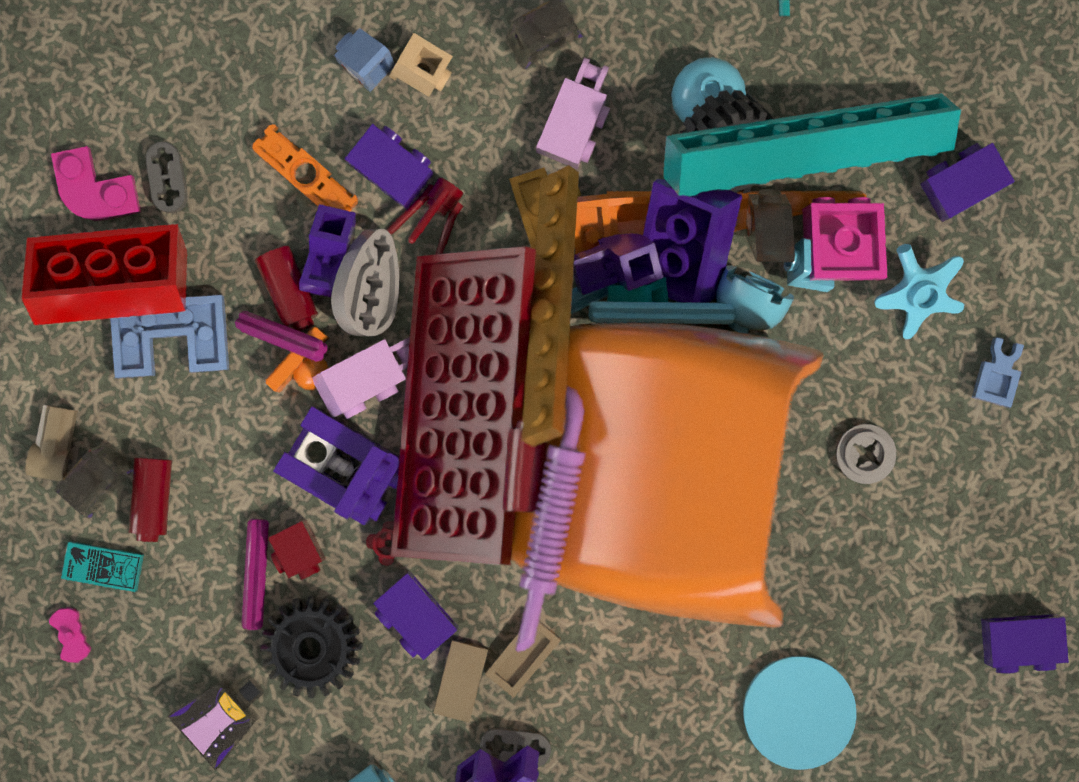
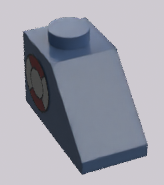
M361 28L354 34L351 32L347 33L336 46L338 51L334 56L337 62L369 92L395 66L390 50Z

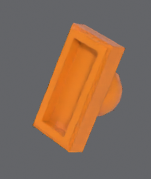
M312 327L307 333L310 336L321 339L323 343L329 339L317 327ZM290 352L268 376L265 383L273 391L280 393L294 378L301 388L316 390L312 377L325 371L329 366L324 358L321 361H314Z

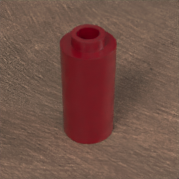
M279 247L257 257L255 263L282 325L297 331H303L315 325L313 318L319 314L310 293L299 289L302 275L290 247Z
M517 422V429H508L502 510L535 513L536 509L540 510L537 502H542V499L538 498V496L544 493V491L540 490V487L545 486L542 478H545L543 473L546 470L548 441L536 446H531L522 440L523 422Z
M134 457L128 533L136 534V541L159 542V535H167L172 460Z

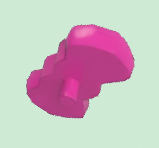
M60 608L49 619V624L59 631L58 640L63 644L60 658L68 663H79L91 651L90 645L86 642V636L81 630L80 613L74 608Z

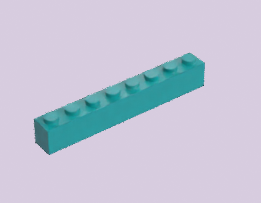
M939 93L666 136L663 177L679 196H695L699 192L730 190L735 186L753 183L766 184L771 180L783 178L797 179L807 174L819 172L833 173L838 171V169L855 166L869 167L873 163L885 161L900 162L905 158L922 155L935 156L940 152L954 150L961 109L944 94Z

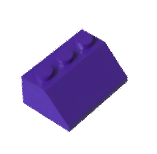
M657 179L653 182L643 235L655 243L662 275L666 277L668 298L679 303H709L716 298L719 281L728 260L742 199L741 194L731 190L717 189L699 192L695 196H679L665 179Z

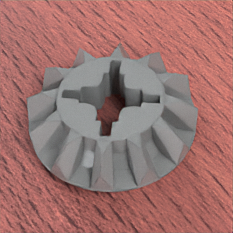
M871 424L857 425L849 429L841 436L836 448L837 465L847 478L861 484H872L881 481L892 471L896 462V447L893 439L885 430ZM876 441L871 454L875 457L878 465L865 460L856 467L855 465L858 463L860 454L853 445L856 444L866 448L869 444H873Z

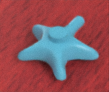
M903 244L897 248L896 251L904 271L903 279L895 287L876 297L874 303L876 308L905 310L906 318L902 335L905 339H911L929 315L936 312L956 314L964 310L962 302L946 294L948 284L961 269L964 261L962 257L954 256L936 266L921 268L917 263L910 244Z

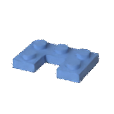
M223 295L186 297L185 312L110 318L115 378L155 376L153 339L187 336L189 372L229 370Z

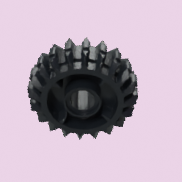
M310 595L307 597L305 608L300 598H295L292 600L294 612L287 605L283 604L279 607V611L284 619L276 615H272L268 619L276 630L265 628L262 631V635L265 638L272 640V642L260 645V651L272 653V656L262 661L263 666L275 664L276 669L269 674L270 679L273 680L281 674L285 679L280 683L279 688L285 690L292 682L295 684L293 695L297 697L301 694L303 686L307 687L308 698L316 696L317 686H319L324 696H328L331 693L329 682L335 688L341 689L344 683L339 674L351 679L354 671L347 664L358 665L361 661L360 657L351 654V651H358L363 648L362 642H351L352 637L360 634V628L355 627L348 630L346 625L354 619L353 615L349 614L341 620L337 615L342 611L343 605L338 604L331 612L327 610L330 604V599L327 597L322 599L320 607H316L315 596ZM313 637L319 641L321 646L319 655L310 656L304 652L302 648L304 638Z

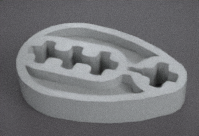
M367 229L355 239L341 262L331 295L334 317L345 332L355 336H376L383 333L391 325L396 314L399 296L398 257L393 237L385 229ZM363 296L368 299V304L363 301ZM359 315L363 317V321L359 320Z

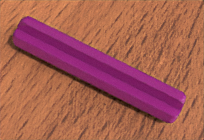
M248 311L240 312L238 319L235 320V327L240 329L241 332L314 361H321L328 349L327 344L323 343L321 339Z
M250 519L247 522L241 625L242 628L247 630H259L263 627L269 522L265 519Z

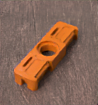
M269 125L264 131V137L262 139L258 138L253 143V150L317 206L320 204L351 211L357 205L358 197L356 195L351 198L352 194L333 177L329 179L331 173L303 148L299 149L281 132L276 133L278 130L276 125ZM311 164L315 167L316 177L311 183L301 184L297 181L295 175L299 166Z

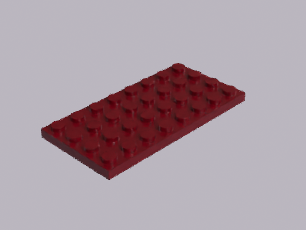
M524 246L417 256L391 552L393 557L511 566L515 511L502 510L508 429H517V422L523 421L536 249Z

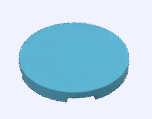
M790 656L769 663L752 679L743 702L744 724L750 740L768 760L789 769H812L828 763L846 747L856 724V703L849 684L831 665L810 656Z

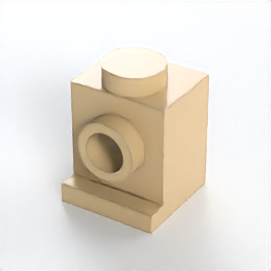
M413 33L389 77L393 80L398 78L429 97L434 88L441 92L452 72L447 70L446 67L453 56Z

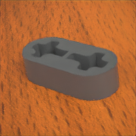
M167 142L155 143L148 149L146 154L151 197L154 205L161 211L177 213L185 207L188 201L182 157L177 148ZM165 150L168 155L173 156V160L167 164L168 175H164L163 167L155 163V159L161 156L160 151ZM165 181H170L171 189L179 192V197L173 199L174 205L169 206L168 202L160 199L161 195L166 194L167 191Z
M493 727L483 734L480 742L481 750L502 762L507 761L520 751L517 750L518 745L529 746L533 739L539 740V746L545 748L544 753H539L538 767L545 764L551 754L549 739L543 733L537 731ZM494 735L502 736V742L514 744V749L503 748L500 751V755L492 754V747L486 746V742L493 741Z

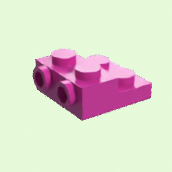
M821 197L813 199L811 204L802 209L803 236L805 239L811 240L810 280H884L887 278L884 203H871V198L866 197L852 198L848 200V203H835V198Z

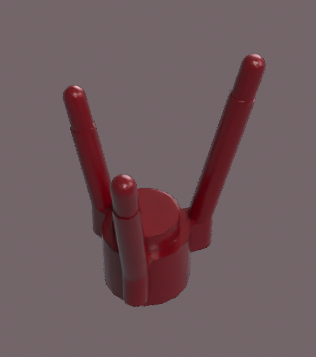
M439 177L435 185L429 184L423 194L386 230L391 235L394 234L426 203L429 209L408 238V242L412 244L424 231L435 213L445 217L447 212H449L435 255L443 254L456 217L464 207L459 203L464 193L451 182Z

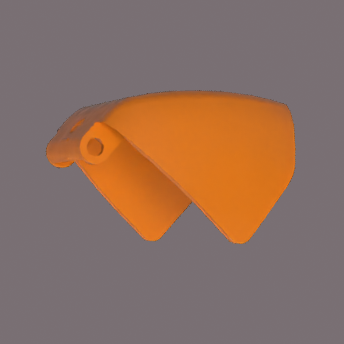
M586 323L570 326L566 386L576 390L582 400L584 413L576 451L586 454L583 465L578 467L582 469L581 474L577 473L580 481H575V484L579 486L578 490H573L577 495L576 498L572 497L571 499L575 501L574 506L570 505V508L573 509V514L568 513V516L572 518L571 522H566L570 527L569 530L564 531L568 533V537L563 538L566 541V546H561V548L565 549L564 554H559V556L563 557V560L558 562L561 565V569L556 570L559 573V578H554V580L558 581L557 585L618 605L669 616L738 625L781 627L783 612L770 598L765 585L766 555L790 401L802 379L819 369L823 359V352L811 347L762 336L681 324ZM562 435L548 440L547 455L549 446L560 447ZM515 511L511 560L523 569L524 565H528V563L524 562L525 557H530L526 554L527 549H531L528 546L529 541H533L530 538V534H535V531L531 529L533 525H537L533 520L535 517L538 518L539 515L533 512Z

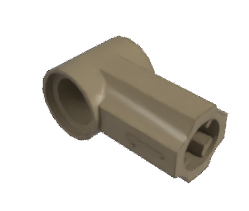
M43 405L36 443H33L30 447L26 459L25 472L27 476L61 482L69 473L66 471L69 459L73 460V451L70 450L78 411Z

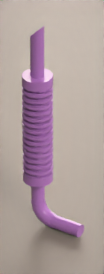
M566 386L564 434L562 435L560 447L549 446L547 458L551 460L545 464V466L549 467V470H544L543 473L547 475V478H542L545 486L540 487V490L544 491V493L538 496V498L542 499V502H537L540 510L536 509L535 514L539 516L533 520L537 525H533L531 529L535 531V534H530V538L533 541H529L528 546L531 549H527L526 552L530 557H525L524 562L528 563V565L523 566V571H526V573H522L519 584L520 587L529 591L516 651H523L534 643L544 594H555L558 581L554 580V578H559V573L556 570L561 569V565L558 562L563 560V557L559 556V554H564L565 549L561 548V546H566V541L563 538L568 537V533L564 531L569 530L570 525L566 524V522H571L572 517L568 516V513L573 514V509L570 508V505L574 506L575 501L571 499L572 497L576 498L577 493L573 492V490H578L579 485H576L575 481H580L577 473L581 474L582 469L578 467L583 465L586 454L576 451L584 413L582 400L576 390Z

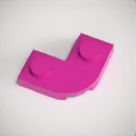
M88 146L51 154L59 195L65 206L74 214L92 221H103L141 213L134 176L128 175L97 182L91 150Z

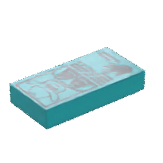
M69 541L61 579L136 592L138 590L144 554Z

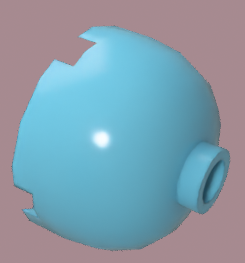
M715 57L699 58L686 65L676 77L671 93L673 109L679 119L684 122L686 117H692L694 114L692 109L697 104L702 106L705 103L704 99L710 95L716 98L720 91L725 90L730 94L734 90H738L746 95L744 80L739 71L726 60Z
M726 266L716 291V302L732 304L735 308L734 322L727 325L737 332L748 334L750 329L764 331L780 323L788 312L794 296L791 293L786 297L782 296L781 294L784 290L782 286L751 271L749 272L752 276L747 275L743 277L734 273L737 268L736 266Z

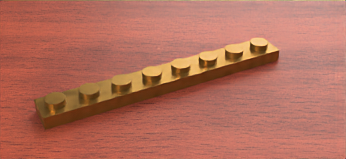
M570 165L542 178L540 183L522 440L531 446H536L564 434L579 172Z

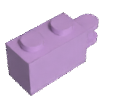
M584 58L575 81L565 78L536 147L537 153L570 165L575 169H578L581 161L588 163L596 142L590 140L595 126L603 128L610 111L609 107L604 106L607 95L600 92L609 67L604 65L603 68L592 65L589 63L590 59ZM583 77L596 82L594 89L581 84Z
M410 337L391 347L388 346L384 339L312 377L314 385L332 418L344 413L346 419L367 409L364 401L376 396L378 402L399 392L395 385L406 379L402 370L406 369L408 365ZM392 352H397L403 364L398 365Z

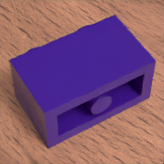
M372 124L346 156L345 161L403 208L407 209L434 175L428 167L431 161L415 148L409 153L400 146L399 143L402 138L384 125L380 130Z
M976 143L958 153L961 161L950 167L944 161L926 171L929 179L920 185L941 222L952 218L1015 182L993 143L984 148H981L979 143Z
M411 571L406 573L373 603L378 608L374 612L376 617L387 629L393 626L402 636L399 640L400 644L413 658L418 654L424 660L459 628Z
M1058 614L981 619L984 664L996 668V673L1019 672V666L1033 665V670L1050 671L1056 670V664L1069 663L1065 617Z

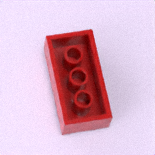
M178 224L27 238L21 299L33 324L44 325L185 312L187 249Z

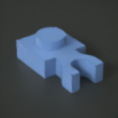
M996 337L993 338L990 347L992 363L981 362L972 398L1011 408L1021 371L1014 370L1012 367L1013 363L1021 356L1024 345L1013 344L1011 354L1006 356L1001 351L1004 339Z

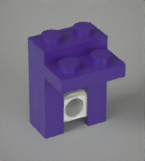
M311 406L300 425L303 427L301 433L288 453L284 452L273 472L334 507V512L345 519L352 518L362 525H366L370 519L377 522L388 503L382 499L389 486L394 489L397 488L400 456L336 418H332L331 415L321 409ZM315 441L323 443L327 450L326 458L320 463L313 462L308 455V449ZM338 449L362 462L361 465L354 469L353 464L348 462L347 458L343 459L341 455H337L336 451ZM326 468L334 470L333 473H339L340 477H347V481L358 468L348 486L324 472Z

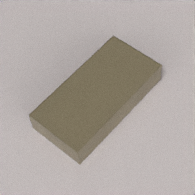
M540 620L534 643L529 648L523 651H516L519 630L485 672L488 678L513 698L561 641V637Z
M452 639L434 714L470 722L488 648Z

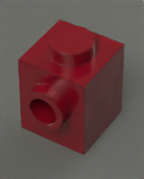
M307 519L268 538L275 551L271 553L272 561L280 574L285 572L288 579L298 574L300 580H303L321 571L318 563L326 560V557Z

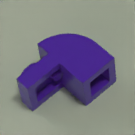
M319 204L309 234V254L299 282V289L301 291L331 297L338 269L346 252L354 242L356 213Z
M626 233L608 236L598 240L599 246L574 255L573 274L577 289L582 295L617 282L630 291L663 278L655 243L641 234Z
M527 745L507 761L502 762L479 749L457 766L455 782H536L539 776V752Z

